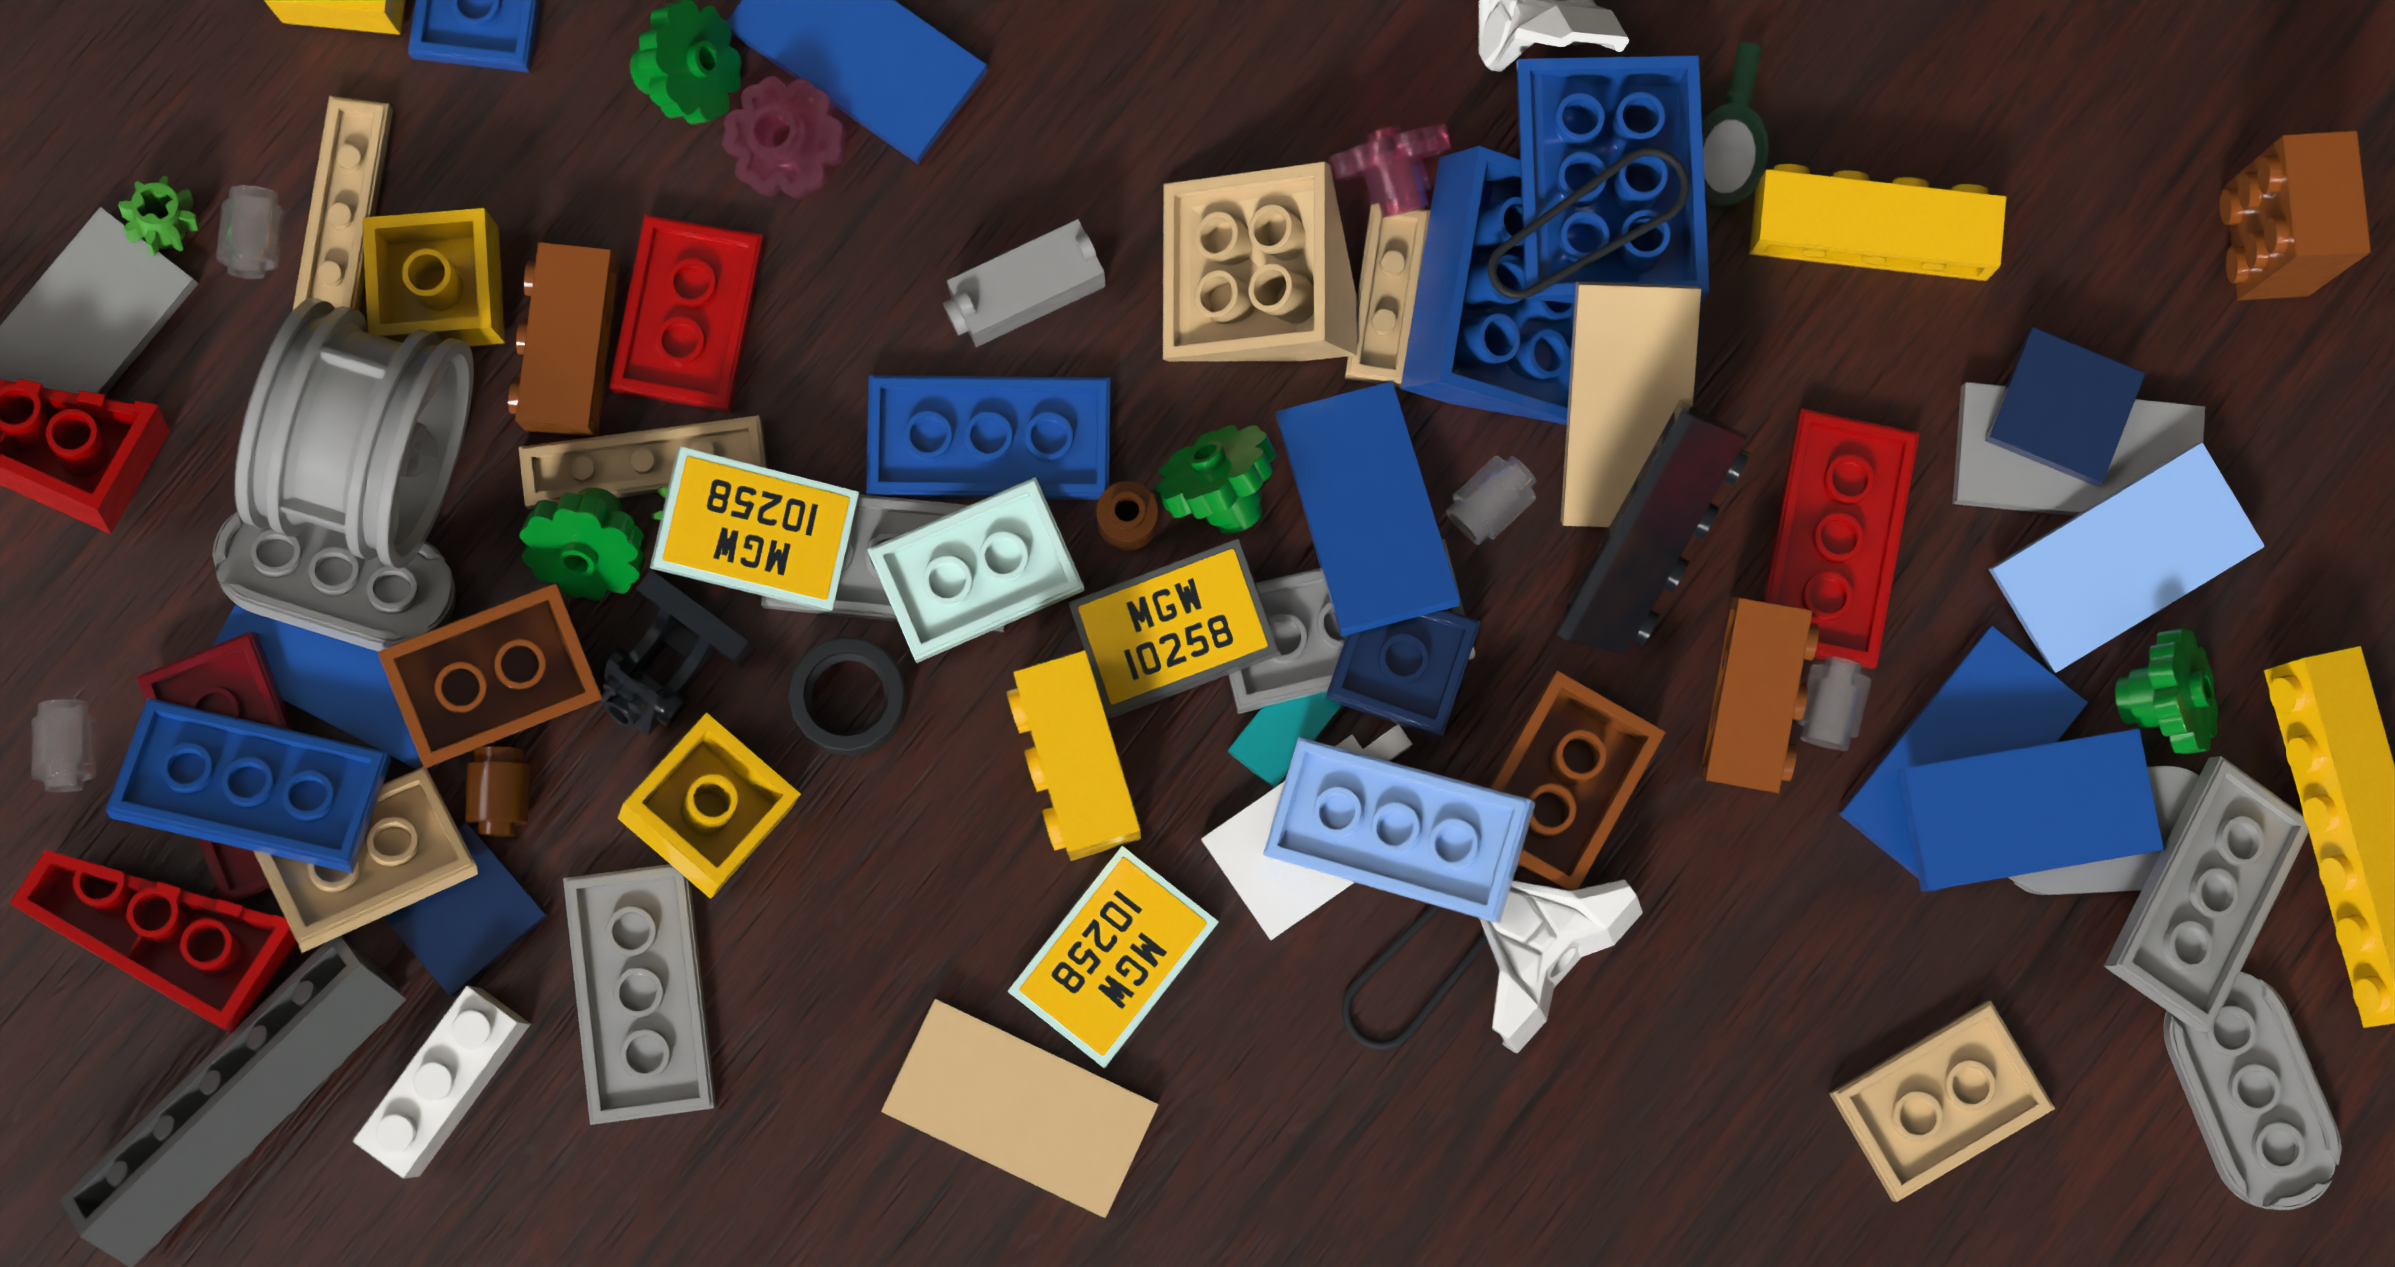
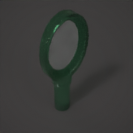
M1743 42L1738 45L1730 89L1726 93L1728 97L1727 104L1714 109L1702 122L1705 201L1716 207H1731L1745 201L1756 189L1767 165L1769 152L1767 132L1761 118L1755 111L1750 109L1751 101L1754 100L1753 90L1762 47L1754 43Z

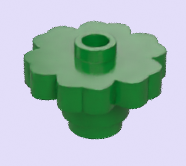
M692 0L673 1L665 4L663 7L654 9L650 16L652 29L643 31L640 34L639 48L633 53L630 61L631 76L637 88L643 93L649 94L651 100L657 106H660L666 117L677 118L683 116L691 125L710 122L716 119L717 116L727 114L730 107L728 94L737 92L741 85L739 73L741 58L738 52L729 46L731 29L728 23L720 18L714 7L704 6L698 8Z
M1228 425L1219 430L1203 434L1197 439L1194 446L1176 451L1169 461L1160 468L1159 474L1162 480L1155 486V491L1164 508L1174 518H1180L1193 513L1197 519L1206 517L1209 524L1217 526L1221 533L1235 534L1251 527L1261 517L1263 508L1260 504L1262 500L1260 487L1273 473L1270 462L1275 459L1276 452L1267 434L1260 431L1258 426L1252 425L1238 431L1235 425Z
M586 488L578 494L565 493L561 496L559 503L549 500L538 501L534 510L526 516L519 535L526 544L522 560L528 567L532 568L536 578L548 583L558 582L561 590L571 597L601 600L607 590L619 594L629 591L632 583L639 579L646 560L645 555L640 550L644 540L643 532L634 525L630 515L623 512L620 500L611 492L601 488Z
M2180 628L2159 632L2157 634V645L2150 646L2149 666L2134 668L2130 671L2129 676L2119 677L2116 681L2115 697L2120 717L2126 725L2138 724L2143 729L2160 726L2163 736H2170V742L2175 753L2185 755L2209 751L2210 738L2217 735L2218 707L2214 697L2213 673L2209 666L2206 652L2203 647L2197 646L2192 630Z

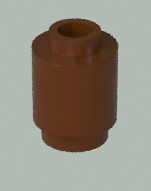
M1131 481L1118 482L1108 487L1098 500L1096 509L1098 529L1102 538L1110 546L1122 551H1134L1144 547L1152 540L1158 526V507L1153 494L1145 486ZM1124 506H1132L1139 509V514L1132 521H1122L1116 516L1115 511Z
M479 747L474 749L473 762L467 763L465 823L478 824V835L495 837L515 836L516 825L528 824L530 765L524 763V749L513 747Z

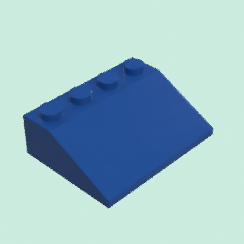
M1699 56L1517 59L1523 228L1623 156L1642 147H1659L1673 153L1684 164L1689 176V196L1684 207L1673 218L1525 299L1575 304L1576 282L1699 286L1701 288V305L1710 291ZM1643 156L1633 160L1523 239L1525 289L1667 211L1676 203L1680 194V178L1676 169L1668 161L1657 156Z
M1481 146L1439 157L1400 389L1449 404L1567 425L1575 304L1535 299H1511L1500 294L1492 286L1488 276V262L1492 252L1523 229L1519 159ZM1523 240L1506 251L1497 263L1499 280L1506 287L1513 290L1525 289Z

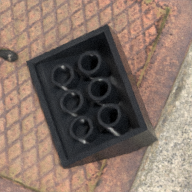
M1679 400L1562 611L1557 635L1568 641L1626 655L1632 642L1641 646L1645 644L1660 617V614L1651 610L1663 588L1671 593L1674 592L1690 563L1689 560L1681 556L1692 535L1700 539L1705 537L1720 509L1719 506L1711 503L1722 481L1733 486L1750 456L1749 452L1741 449L1746 440L1743 433Z

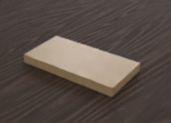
M1576 282L1560 520L1563 526L1610 527L1679 400L1693 407L1701 288L1699 286Z
M934 999L881 1112L1106 1218L1159 1104Z

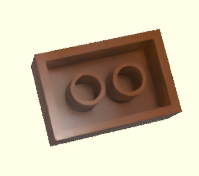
M2357 131L2283 135L2225 185V189L2220 196V215L2222 222L2230 227L2232 247L2228 249L2226 256V272L2229 281L2236 283L2237 301L2309 296L2371 253Z
M556 583L377 652L424 769L602 699Z
M1556 671L1548 680L1488 787L1489 789L1532 800L1535 803L1516 870L1549 888L1565 891L1578 890L1666 732L1563 673Z

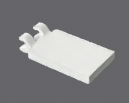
M1398 724L1364 749L1361 748L1353 735L1335 747L1390 762L1411 748L1412 743ZM1285 781L1201 838L1205 847L1270 941L1355 883L1263 855Z

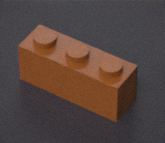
M538 242L536 260H528L526 264L524 293L526 296H531L528 319H520L516 335L517 354L523 355L521 378L513 377L508 397L509 412L516 414L515 421L526 432L579 438L598 437L620 270V263L610 249Z
M1731 597L1699 777L1707 781L1774 793L1780 792L1782 780H1791L1797 755V746L1788 744L1792 721L1802 720L1808 696V686L1800 684L1804 659L1813 660L1819 636V625L1811 623L1813 611Z

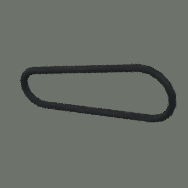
M1642 147L1629 152L1494 250L1488 262V276L1492 286L1500 294L1511 299H1525L1673 218L1684 207L1689 196V176L1684 164L1673 153L1659 147ZM1643 156H1657L1668 161L1676 169L1680 178V194L1676 203L1667 211L1529 288L1513 290L1506 287L1499 280L1497 263L1506 251L1633 160Z
M1432 904L1351 983L1343 996L1341 1013L1344 1026L1352 1038L1367 1048L1377 1050L1398 1047L1411 1038L1488 943L1485 932L1401 1034L1394 1039L1385 1041L1369 1039L1361 1034L1353 1024L1350 1012L1352 999L1358 989L1442 908Z

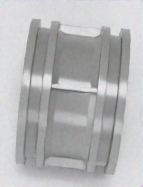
M313 297L301 302L289 315L278 332L264 361L249 403L239 445L235 477V498L241 520L246 524L259 528L271 526L274 532L289 537L301 534L310 524L345 533L347 547L354 556L367 560L378 556L382 564L397 569L408 565L423 546L438 517L462 448L470 412L474 379V362L470 346L466 342L452 338L442 342L436 333L421 329L414 331L401 343L368 333L365 317L358 310L344 306L335 309L330 302Z

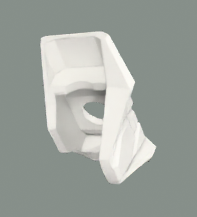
M1479 0V54L1486 67L1492 71H1503L1535 42L1557 47H1565L1568 44L1596 43L1618 52H1622L1629 43L1626 33L1612 10L1596 6L1593 0Z
M1625 880L1574 891L1512 881L1500 924L1479 918L1500 969L1492 1028L1504 1039L1502 1044L1505 1047L1518 1053L1547 1021L1554 988L1583 956L1615 945L1643 913L1637 895Z

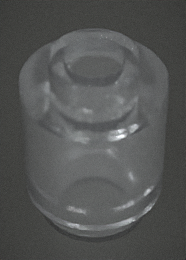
M233 186L229 189L228 199L222 201L216 260L228 266V274L246 279H260L265 276L266 270H273L278 267L283 209L278 206L279 195L275 191L257 186Z
M1493 456L1453 494L1455 502L1446 509V513L1467 538L1480 545L1487 537L1495 539L1536 500V495L1531 488L1536 483V479L1529 469L1517 458L1511 456L1505 461L1499 456Z
M1826 657L1824 665L1811 666L1807 682L1808 696L1802 720L1798 721L1803 726L1801 740L1824 748L1842 751L1849 750L1851 738H1856L1859 735L1872 681L1869 677L1860 674L1861 664L1844 658Z
M49 700L38 703V716L31 719V778L44 782V790L49 792H76L83 790V781L96 777V719L89 716V703L80 700Z

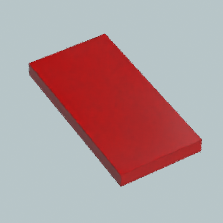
M1801 408L1797 413L1762 602L1813 611L1811 623L1819 625L1815 658L1874 669L1877 667L1920 433Z

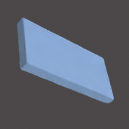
M2201 442L2195 443L1990 567L1989 571L2050 672L2056 673L2265 546L2204 444Z
M1298 737L1263 855L1500 924L1535 803L1526 798Z

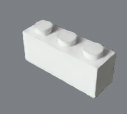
M466 986L353 1142L402 1178L420 1177L531 1024L482 988Z

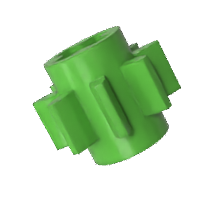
M163 176L159 183L144 185L139 181L134 182L136 192L132 200L120 201L118 205L122 217L129 221L123 227L129 243L137 242L143 238L147 243L151 256H155L159 249L174 247L179 251L184 250L182 240L186 231L199 230L196 215L189 211L195 205L189 189L182 190L176 194L170 187L168 177ZM160 213L163 218L158 219L155 214Z

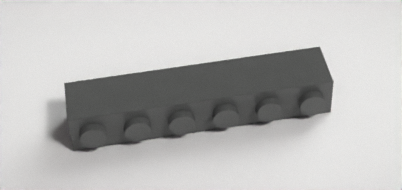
M343 935L325 942L60 1199L80 1237L128 1267H133L195 1205L204 1200L209 1192L236 1165L249 1156L255 1147L276 1126L294 1112L317 1086L335 1069L340 1067L346 1058L380 1025L384 1024L392 1013L407 1000L385 969Z

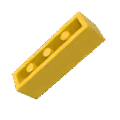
M1781 164L1775 166L1774 170L1766 169L1756 184L1750 254L1986 281L2001 267L2006 196L1988 194V188L1975 184H1960L1953 186L1952 190L1929 188V182L1919 178L1904 177L1894 179L1892 183L1869 181L1868 174L1858 171L1835 172L1833 177L1812 175L1810 174V169L1802 165Z

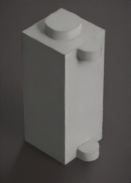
M1077 219L947 280L952 299L944 302L943 306L957 335L969 332L975 346L978 347L1105 287V274L1089 236L1084 232Z

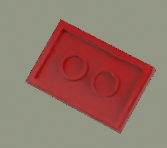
M651 215L644 216L609 389L613 393L727 413L731 412L765 243L763 235Z

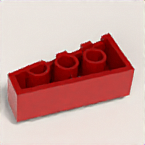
M18 378L17 382L0 379V485L112 534L170 433V429L159 406L135 401V404L108 400L103 394L79 390V394L49 389L44 388L42 383Z
M48 850L43 852L9 902V904L230 1034L262 1004L299 946L286 918L276 915L271 916L247 909L238 904L220 899L215 900L184 891L175 886L158 881L156 883L128 875L122 871Z

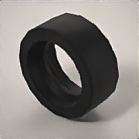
M842 636L823 641L803 655L791 675L788 699L794 721L812 743L832 754L856 756L875 751L894 737L905 718L908 693L901 670L886 650L867 639ZM843 661L861 662L873 669L882 680L885 693L883 709L876 720L866 728L850 733L835 731L823 724L815 713L812 701L814 684L821 673L831 665Z

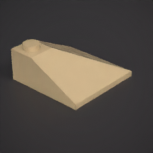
M1319 162L1164 184V360L1309 361L1357 355L1356 292L1330 164Z

